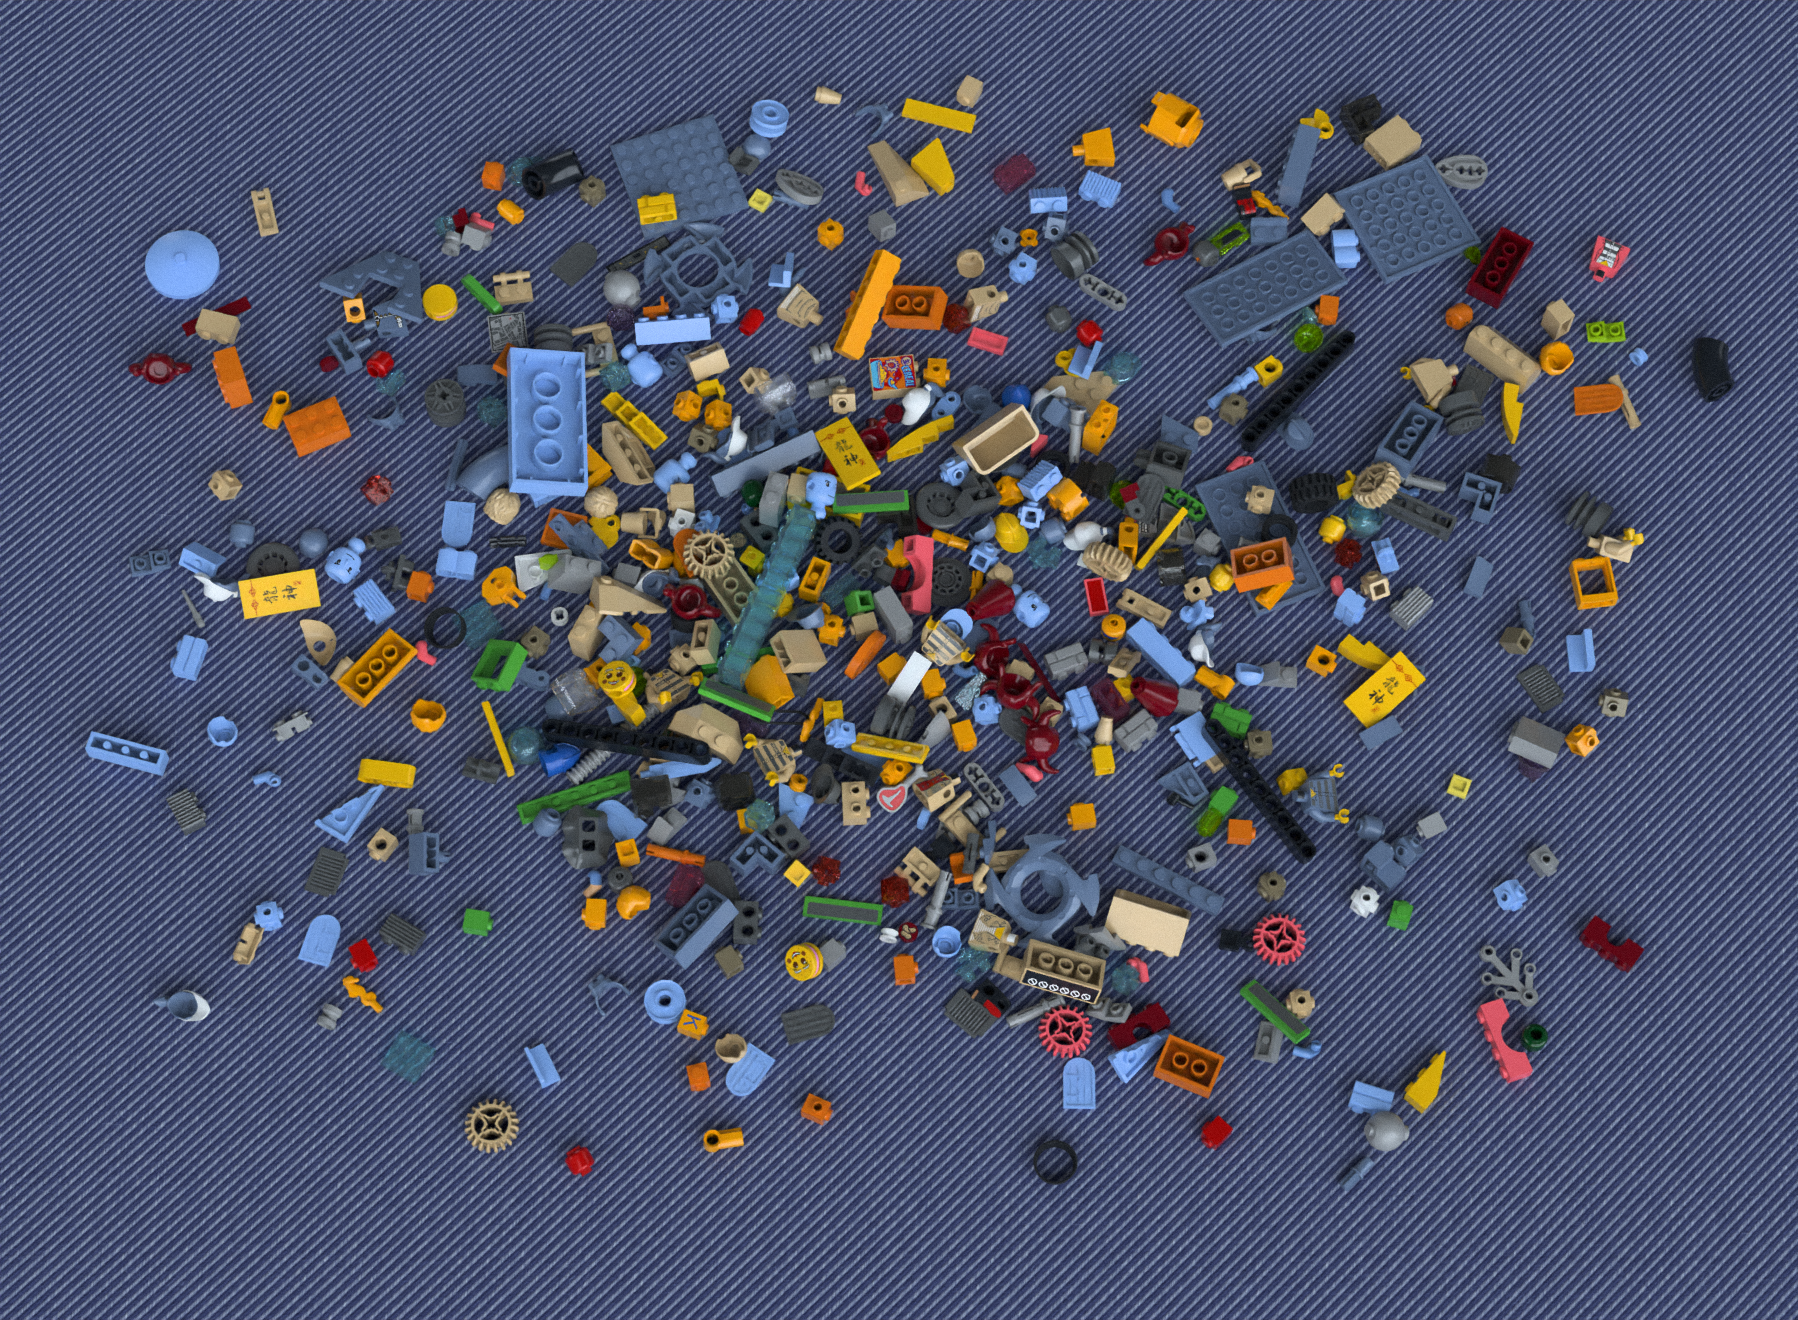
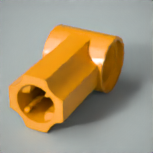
M285 391L274 393L273 401L262 421L270 429L278 430L283 420L282 417L291 409L292 403ZM280 400H286L284 404H278Z
M1204 665L1200 667L1194 677L1195 681L1210 689L1211 693L1221 700L1226 699L1235 685V682L1230 677L1224 674L1219 675Z
M741 1127L720 1131H707L703 1140L704 1148L708 1152H716L719 1149L744 1146ZM711 1137H714L717 1139L718 1142L714 1145H711L707 1142V1140Z

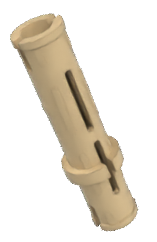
M1614 375L1608 379L1610 384L1618 386L1623 392L1624 399L1621 409L1630 429L1639 427L1641 422L1629 399V392L1624 388L1620 376Z

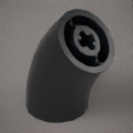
M573 148L566 149L539 161L522 172L523 187L536 200H541L585 179L583 169Z
M1701 337L1694 341L1692 369L1698 390L1705 402L1709 403L1720 399L1731 391L1735 381L1728 367V345L1714 338Z

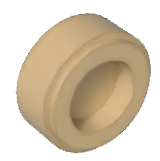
M1200 416L1195 419L1193 429L1199 433L1198 435H1208L1212 430V421L1206 416Z

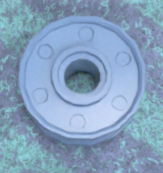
M760 100L752 107L749 120L750 127L761 136L769 138L778 137L786 131L789 112L783 104L777 101Z
M671 980L654 982L645 993L644 1004L647 1014L653 1021L659 1024L676 1022L681 1018L684 1009H686L687 1001L683 989L678 983ZM662 999H670V1004L666 1006L660 1004Z

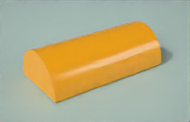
M389 628L337 681V684L352 701L365 708L418 653V650Z

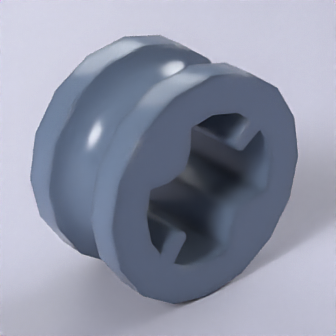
M1078 733L1077 738L1072 740L1073 744L1084 752L1087 750V746L1092 744L1089 738L1082 733Z

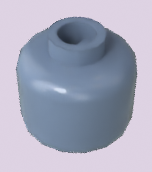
M1057 517L1043 521L1040 524L1041 530L1038 531L1042 541L1046 540L1051 545L1063 540L1066 537L1065 533L1068 532L1063 520Z
M236 520V523L231 524L229 540L235 543V547L246 548L247 545L253 544L255 527L251 525L250 521Z
M553 808L541 809L533 820V827L536 833L545 837L553 836L562 823L559 812Z
M1366 814L1357 819L1355 832L1360 839L1376 842L1380 837L1384 836L1385 826L1381 818Z

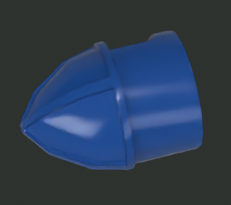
M1021 383L1007 385L1002 392V408L1012 402L1024 405L1028 411L1031 393L1027 386Z
M567 743L553 744V748L546 751L544 749L538 750L540 763L547 778L569 771L577 763L581 754V750Z

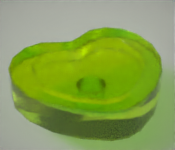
M1475 246L1465 249V257L1473 265L1479 264L1481 261L1479 249Z

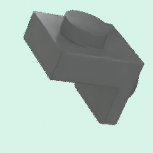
M737 146L728 157L735 171L748 176L760 164L758 158L745 154L740 146Z

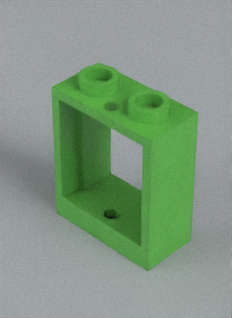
M490 639L471 679L482 690L492 689L496 692H509L528 651L518 642ZM501 655L508 656L498 678H490Z

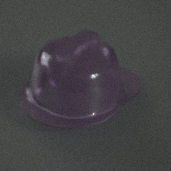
M1517 755L1519 758L1518 770L1531 783L1541 778L1544 772L1550 770L1543 765Z

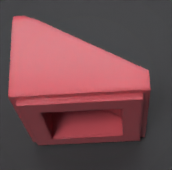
M1039 434L1038 439L1032 443L1031 458H1034L1046 446L1048 442L1047 435Z

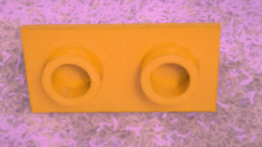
M1288 581L1267 586L1258 594L1255 600L1270 611L1293 583Z

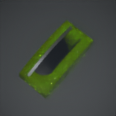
M1238 222L1215 236L1210 242L1219 249V256L1222 257L1234 246L1238 247L1251 235Z

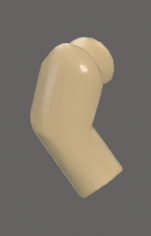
M981 863L973 874V889L981 894L987 890V885L983 883V877L990 869L984 863Z

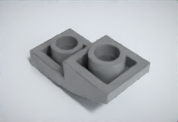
M606 342L593 345L589 343L577 346V352L585 353V365L612 362L613 344Z
M1098 998L1096 1004L1090 1003L1085 1012L1087 1015L1101 1020L1125 1023L1132 1011L1130 1003H1112L1110 998Z

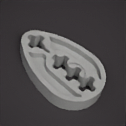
M1475 155L1449 157L1438 162L1435 166L1446 184L1461 189L1472 190L1479 188L1485 182L1488 173L1486 163ZM1440 168H1444L1445 173H1441ZM1467 170H1471L1472 175H1469Z
M779 169L777 171L775 181L788 196L797 202L807 205H815L821 201L824 189L818 182L794 171Z

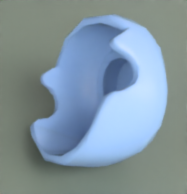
M1246 663L1236 664L1235 677L1241 684L1253 686L1263 680V668Z
M224 716L213 718L208 723L207 733L213 744L227 747L232 745L237 739L238 729L233 721H228Z
M944 925L938 928L932 938L933 950L942 958H950L956 955L962 945L960 932L953 926Z

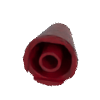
M1001 579L989 580L967 604V614L973 620L1007 615L1015 606V595L1012 588H1008L1005 585L1006 582Z
M1136 677L1130 684L1131 693L1152 716L1158 718L1169 716L1178 705L1179 700L1177 696L1179 690L1175 684L1168 680Z

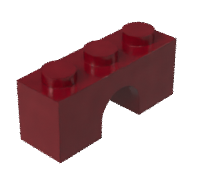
M1595 915L1579 939L1584 946L1597 951L1601 958L1613 962L1617 969L1629 973L1645 949L1629 938L1621 946L1610 944L1607 939V933L1612 926Z
M1159 1002L1154 1005L1152 1003L1146 1005L1139 1014L1133 1013L1129 1015L1125 1023H1116L1109 1028L1107 1039L1116 1052L1137 1042L1133 1035V1031L1137 1028H1145L1153 1035L1170 1027L1171 1021Z

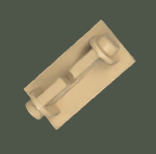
M252 923L244 926L240 938L245 943L238 942L233 952V959L238 961L237 964L250 965L255 957L256 948L262 940L265 928H255V925Z

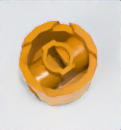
M1063 477L1058 484L1046 493V496L1049 498L1048 504L1052 509H1058L1061 512V517L1066 522L1075 518L1089 506L1087 498L1085 496L1081 497L1082 491L1066 477Z

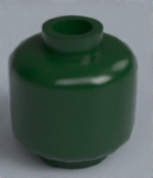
M759 480L747 481L741 490L743 499L751 508H759L765 488L764 484Z
M1530 1024L1521 1033V1044L1527 1051L1537 1052L1547 1043L1548 1033L1542 1025Z

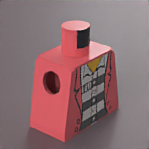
M1598 235L1589 269L1595 272L1593 279L1603 282L1605 276L1614 278L1626 261L1631 249Z

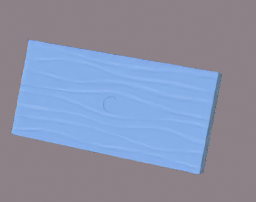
M510 347L507 356L509 492L584 497L588 488L585 353Z

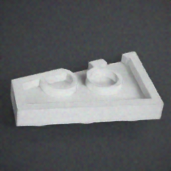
M564 549L515 556L519 590L525 592L548 581V571L540 569L538 558L545 554H557L559 561L565 555L572 556V551Z

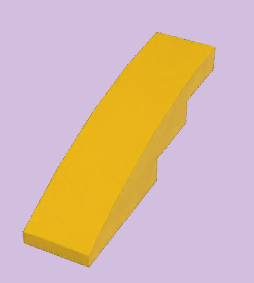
M615 389L601 401V405L621 424L654 451L668 439L642 411L639 412Z
M952 414L932 421L902 438L887 451V462L922 453L923 445L938 441L939 433L954 429Z

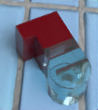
M465 207L458 209V214L449 217L440 216L436 219V233L440 237H445L446 232L449 231L459 234L464 232L465 225L469 224Z

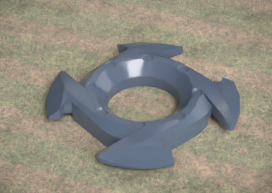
M703 222L686 223L684 228L692 235L679 240L662 252L661 256L657 255L656 250L649 249L643 268L644 284L648 286L656 278L660 277L663 287L680 306L678 309H674L672 316L686 314L687 317L694 316V313L704 312L705 315H709V320H712V315L702 308L710 306L718 295L730 294L734 290L740 291V295H747L753 277L752 259L748 258L737 269L733 255L717 238L722 237L724 227ZM692 254H705L717 263L719 268L718 275L712 283L704 287L689 286L678 275V267L681 261Z
M1053 834L1024 836V843L1029 845L1030 850L1008 869L1002 881L1000 882L993 868H990L985 879L987 890L984 892L986 911L993 910L996 904H1000L1020 927L1031 933L1017 942L1019 947L1027 948L1030 939L1060 947L1059 942L1054 940L1053 935L1077 914L1082 903L1092 917L1096 915L1100 900L1097 873L1091 874L1087 880H1083L1063 857L1052 852V850L1067 841L1063 837ZM1037 871L1054 873L1060 879L1063 886V898L1060 905L1054 911L1047 914L1031 912L1024 905L1021 897V888L1025 879Z

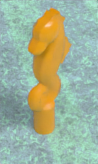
M1259 190L1251 191L1252 198L1256 201L1258 207L1267 208L1270 214L1287 217L1289 220V217L1282 212L1281 207L1278 205L1273 206L1264 193H1261Z
M817 698L814 708L810 711L809 719L803 722L800 742H806L810 738V732L814 727L815 720L819 718L824 699Z
M348 976L342 980L343 986L348 990L349 997L358 998L360 996L361 1002L365 1006H371L377 1013L383 1010V1007L376 1001L377 997L374 992L366 993L364 987L355 984L359 982V978Z

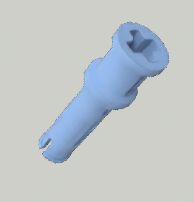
M1248 366L1245 372L1239 376L1236 375L1229 385L1208 399V405L1211 409L1215 410L1221 405L1226 396L1230 397L1232 393L1245 390L1250 383L1259 379L1258 374L1252 367Z

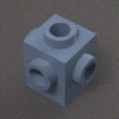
M1050 212L1048 220L1043 223L1042 231L1045 232L1044 238H1048L1051 242L1063 241L1064 236H1068L1069 225H1066L1068 215Z
M1003 226L999 227L996 233L993 232L989 240L991 243L990 249L993 250L994 254L1001 257L1003 255L1007 256L1010 252L1013 253L1017 245L1015 239L1018 234Z
M701 778V780L694 779L686 788L687 794L684 800L706 810L708 804L712 803L715 798L714 792L716 789L711 787L712 782Z
M1412 834L1399 836L1394 840L1395 844L1392 846L1395 853L1394 858L1403 867L1414 864L1426 853L1421 847L1419 840Z

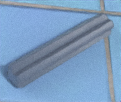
M459 439L445 483V489L448 491H454L456 487L455 482L459 477L468 447V441L465 439Z

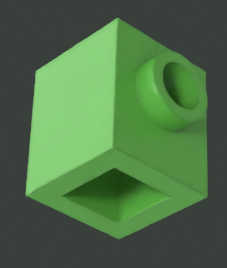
M853 590L850 592V595L844 598L848 617L861 612L866 614L875 608L871 590Z
M1222 785L1219 790L1215 789L1210 796L1211 801L1209 802L1208 810L1224 820L1237 803L1239 796H1237L1233 789Z
M1394 900L1387 926L1406 931L1413 905H1409V902L1404 900Z
M466 908L462 926L464 933L488 936L489 930L492 931L494 919H491L490 912Z

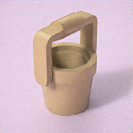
M1247 159L1242 163L1235 164L1234 167L1223 173L1221 178L1227 190L1231 191L1235 185L1250 183L1261 177V167L1252 159ZM1251 166L1255 172L1247 175L1245 168Z
M640 508L639 512L622 513V532L638 534V538L643 539L659 538L660 530H662V518L659 509ZM646 511L656 512L655 536L645 535L648 525Z

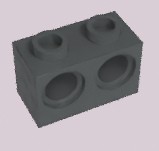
M756 509L740 520V529L755 548L763 554L768 553L781 544V533L778 528L761 523L759 526L752 525L754 522H759V509ZM770 536L771 539L764 540L763 537Z
M786 814L767 827V838L773 845L776 843L781 848L780 851L785 854V859L789 858L793 862L810 848V842ZM778 828H784L786 830V833L783 835H778L776 833V830ZM790 843H797L799 845L795 850L788 848Z
M735 901V908L739 913L734 917L733 943L757 945V940L761 939L762 927H758V921L762 920L763 908H759V901ZM747 910L754 912L750 917L745 916L743 913ZM746 929L753 931L749 936L744 935L742 932Z

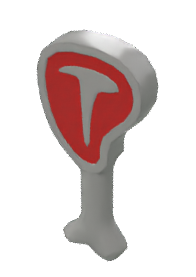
M916 764L914 773L903 782H899L897 785L882 786L877 791V801L886 811L891 813L898 811L907 799L909 786L918 778L928 777V773L923 770V765Z

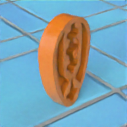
M879 630L874 631L854 655L844 674L852 680L855 679L878 654L886 640V635Z

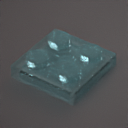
M485 599L459 613L466 622L467 630L464 641L470 651L504 633L503 628ZM455 615L451 619L460 633L461 621L458 615Z
M402 1030L380 1064L415 1085L435 1055L436 1049Z

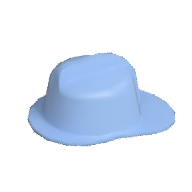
M951 609L940 619L962 640L970 633L973 627L972 618L963 609Z

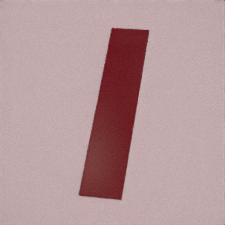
M245 296L213 311L235 316L252 307ZM199 317L181 325L187 337L197 333L195 327Z
M1017 643L1031 667L1035 670L1038 678L1042 681L1050 697L1057 703L1062 702L1026 644Z

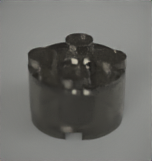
M1488 453L1478 476L1502 483L1499 493L1509 494L1514 489L1522 468L1512 461L1510 455L1502 454L1499 456Z
M1182 546L1156 551L1160 586L1170 587L1187 584Z
M747 771L737 775L722 774L719 776L720 780L714 784L719 809L723 807L724 811L745 809L744 805L749 803L752 806L757 801L753 780Z

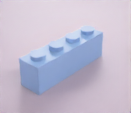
M704 312L694 313V316L687 317L686 314H677L675 318H668L667 315L657 316V319L649 320V317H640L638 321H635L637 345L711 340L709 315H705Z
M1144 618L1140 619L1126 631L1125 639L1137 651L1142 652V656L1166 680L1175 684L1178 690L1183 688L1195 677L1196 670L1194 664L1189 660L1186 661L1182 657L1180 650L1176 647L1173 648L1169 644L1167 637L1155 630L1156 628L1152 622L1146 621Z
M91 731L85 747L89 757L160 776L164 775L169 761L165 750Z

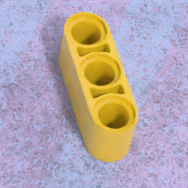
M362 759L357 779L370 784L412 788L416 767L402 763Z

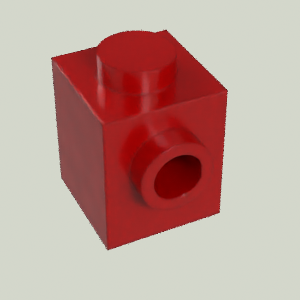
M366 938L348 947L352 956L349 960L354 969L359 968L361 973L364 971L369 972L379 964Z
M1218 1115L1212 1122L1207 1121L1201 1128L1203 1131L1201 1141L1209 1149L1212 1147L1216 1150L1231 1135L1233 1128Z

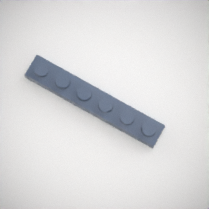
M1120 845L1111 864L1215 917L1225 901L1224 897Z

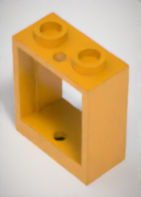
M1103 399L1101 400L1084 428L1081 448L1096 456L1099 455L1116 427L1119 409L1117 406Z
M1595 556L1592 559L1577 558L1572 561L1569 572L1577 609L1615 606L1618 594L1610 558ZM1602 569L1607 593L1582 595L1577 572Z

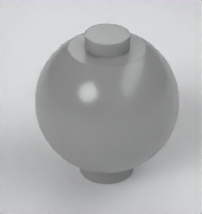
M618 270L615 272L611 271L605 276L603 292L608 302L617 307L628 305L630 309H633L642 300L639 297L640 283L634 274L626 270Z
M1380 1111L1369 1118L1364 1127V1133L1369 1144L1375 1149L1392 1151L1408 1139L1409 1128L1407 1125H1404V1122L1397 1114L1390 1111Z

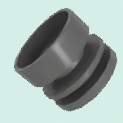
M1078 230L1073 232L1071 236H1068L1065 242L1062 241L1051 249V256L1055 265L1071 280L1076 279L1084 273L1085 269H1089L1092 265L1099 262V255L1095 246L1084 233Z
M551 323L541 325L534 330V349L573 352L571 347L573 345L572 330L568 326Z
M439 379L427 387L425 403L430 420L435 425L443 428L458 425L464 419L467 409L461 386L456 381L450 379Z
M1475 391L1458 392L1438 403L1441 415L1447 418L1444 423L1447 427L1448 435L1466 434L1484 425L1485 419L1482 416L1481 409L1477 408L1479 402Z
M1586 491L1574 502L1565 521V524L1569 526L1576 520L1573 526L1574 530L1580 527L1581 524L1584 525L1581 534L1586 538L1590 535L1596 537L1614 510L1612 506L1604 501L1598 507L1594 506L1597 501L1596 496L1588 502L1591 495L1589 491Z
M887 694L884 695L874 715L870 731L883 736L887 730H890L889 738L894 739L897 734L896 739L904 741L914 724L917 707L911 705L907 710L908 703L904 702L898 709V699Z

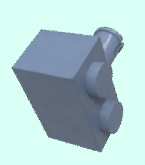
M342 329L325 338L328 349L337 358L346 376L363 367L357 352L372 345L366 334L351 342Z
M421 832L409 835V874L427 876L439 873V862L448 863L450 857H444L445 855H450L449 851L439 850V834Z

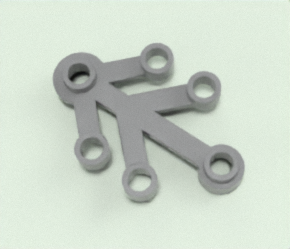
M1483 946L1479 952L1480 959L1484 962H1491L1504 977L1493 976L1491 973L1486 972L1481 977V983L1485 986L1491 984L1513 986L1517 992L1506 991L1505 988L1499 987L1494 992L1495 998L1519 1000L1523 1006H1534L1538 1001V993L1533 989L1535 965L1527 963L1524 966L1523 972L1526 975L1524 987L1519 981L1522 951L1518 948L1511 951L1510 971L1496 956V950L1493 946ZM1485 950H1490L1492 954L1487 955ZM1514 952H1517L1519 954L1518 958H1515L1513 956ZM1531 967L1533 972H1528L1526 968ZM1488 976L1491 981L1486 982L1484 977ZM1502 991L1504 996H1499L1497 992ZM1525 994H1530L1532 999H1527Z

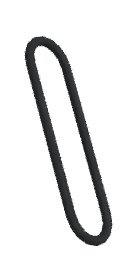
M798 710L774 711V713H798L803 715L806 720L809 719L804 712ZM749 714L751 720L758 724L803 725V722L758 721Z

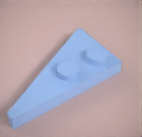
M779 783L780 817L786 814L796 827L800 829L814 799L806 793L793 791L789 786ZM780 828V835L785 834L786 830ZM790 843L788 845L789 849L791 848L793 843Z
M380 784L369 789L368 793L343 804L341 808L331 811V814L323 819H317L314 822L315 825L347 844L385 789L384 786Z
M1164 1029L1109 1055L1107 1058L1120 1080L1127 1083L1167 1041L1169 1034L1173 1035L1172 1032Z

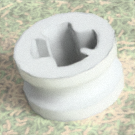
M557 607L552 610L551 619L553 624L564 626L568 622V612L565 608ZM562 613L563 619L557 620L556 615Z
M890 928L881 929L883 933L879 938L881 941L892 944L897 943L895 937L898 936V931Z

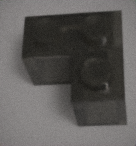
M1374 93L1341 107L1339 118L1355 146L1364 143L1365 138L1374 132L1371 122L1380 117L1382 107Z
M1081 460L1072 477V481L1082 492L1105 502L1114 485L1117 468L1109 462L1099 461L1097 466H1095L1091 462Z
M913 494L908 495L909 510L876 512L877 525L896 523L898 539L918 535Z
M668 774L629 780L634 818L646 819L654 816V806L665 807L668 804H672Z

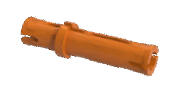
M648 843L646 855L681 862L682 865L691 864L703 868L705 864L704 859H706V855L691 853L687 849L682 851Z

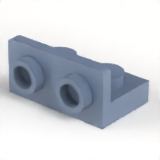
M1257 216L1251 218L1249 226L1250 246H1275L1287 240L1288 218L1281 216L1270 218Z

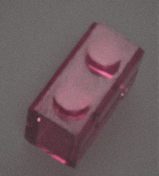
M1024 153L1019 156L1014 155L1010 158L1009 163L1004 166L999 165L994 170L993 180L1004 194L1007 195L1033 178L1036 168Z
M1109 677L1093 686L1091 695L1104 713L1113 717V724L1129 715L1130 706Z
M680 863L665 897L667 903L670 906L682 909L698 892L699 888L703 887L705 877L699 868L689 867Z

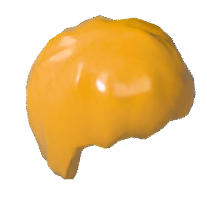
M1561 341L1546 344L1541 349L1539 355L1541 368L1551 376L1560 375L1574 362L1573 352L1565 342L1562 343Z
M420 698L413 704L410 716L413 725L421 732L432 733L442 727L446 719V711L440 703Z
M636 885L622 889L616 903L620 916L623 919L630 920L638 911L649 909L651 893L645 888Z

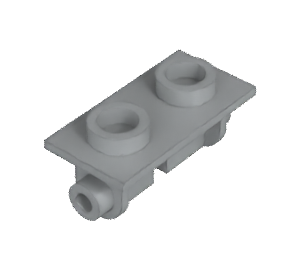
M838 375L807 382L810 398L815 399L832 395L833 388L846 386L845 376Z
M300 710L291 715V720L285 722L283 719L275 723V728L272 731H277V734H275L277 741L282 740L283 742L294 736L291 729L295 727L298 733L310 728V725L313 723L310 717L306 718L304 716L308 712L303 713Z

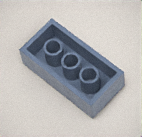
M1301 123L1298 130L1294 129L1291 145H1289L1287 158L1284 161L1282 174L1277 185L1275 194L1278 195L1277 203L1295 208L1299 207L1321 129Z
M1411 400L1378 447L1373 462L1378 463L1381 461L1383 463L1386 461L1397 469L1401 477L1407 479L1439 432L1444 417Z
M705 883L652 941L665 956L686 970L733 920L739 911L727 897Z

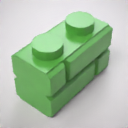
M1216 702L1210 719L1220 721L1231 737L1243 740L1253 715L1249 714V711L1240 708L1237 710L1231 708V705L1226 702Z

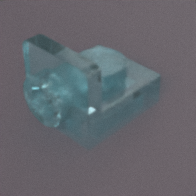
M399 369L391 373L386 382L378 376L375 378L377 390L382 394L386 393L390 397L406 382L404 373Z

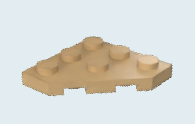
M1106 371L1091 372L1088 380L1070 375L1054 376L1044 388L1052 391L1059 386H1064L1066 391L1064 398L1069 397L1076 402V405L1086 407L1087 411L1091 414L1089 417H1091L1101 400L1106 401L1119 385V380Z

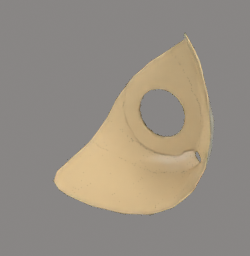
M310 619L301 620L300 625L311 655L322 666L326 665L336 647L334 631L323 622ZM317 641H323L326 645L325 649L321 652H317L313 648Z

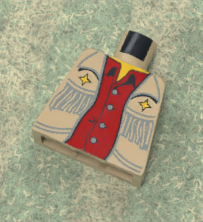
M941 769L927 772V778H918L912 784L914 794L930 812L955 797L953 786L961 783L960 777L956 772L946 776Z

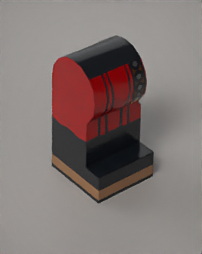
M1250 183L1233 186L1232 197L1240 220L1255 218L1256 208L1251 195Z
M988 978L970 996L974 1001H980L997 1018L1001 1017L1011 1007L1009 999Z

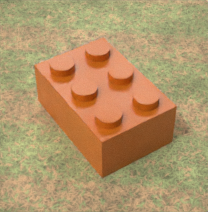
M893 285L888 291L881 318L890 328L940 330L948 296L941 287Z
M233 346L213 352L215 359L212 360L225 403H230L231 409L253 403L236 347Z
M335 396L282 417L299 457L351 437L349 426Z
M1286 537L1230 550L1233 580L1239 593L1295 580L1292 553Z
M1169 1034L1153 1076L1209 1099L1225 1057Z

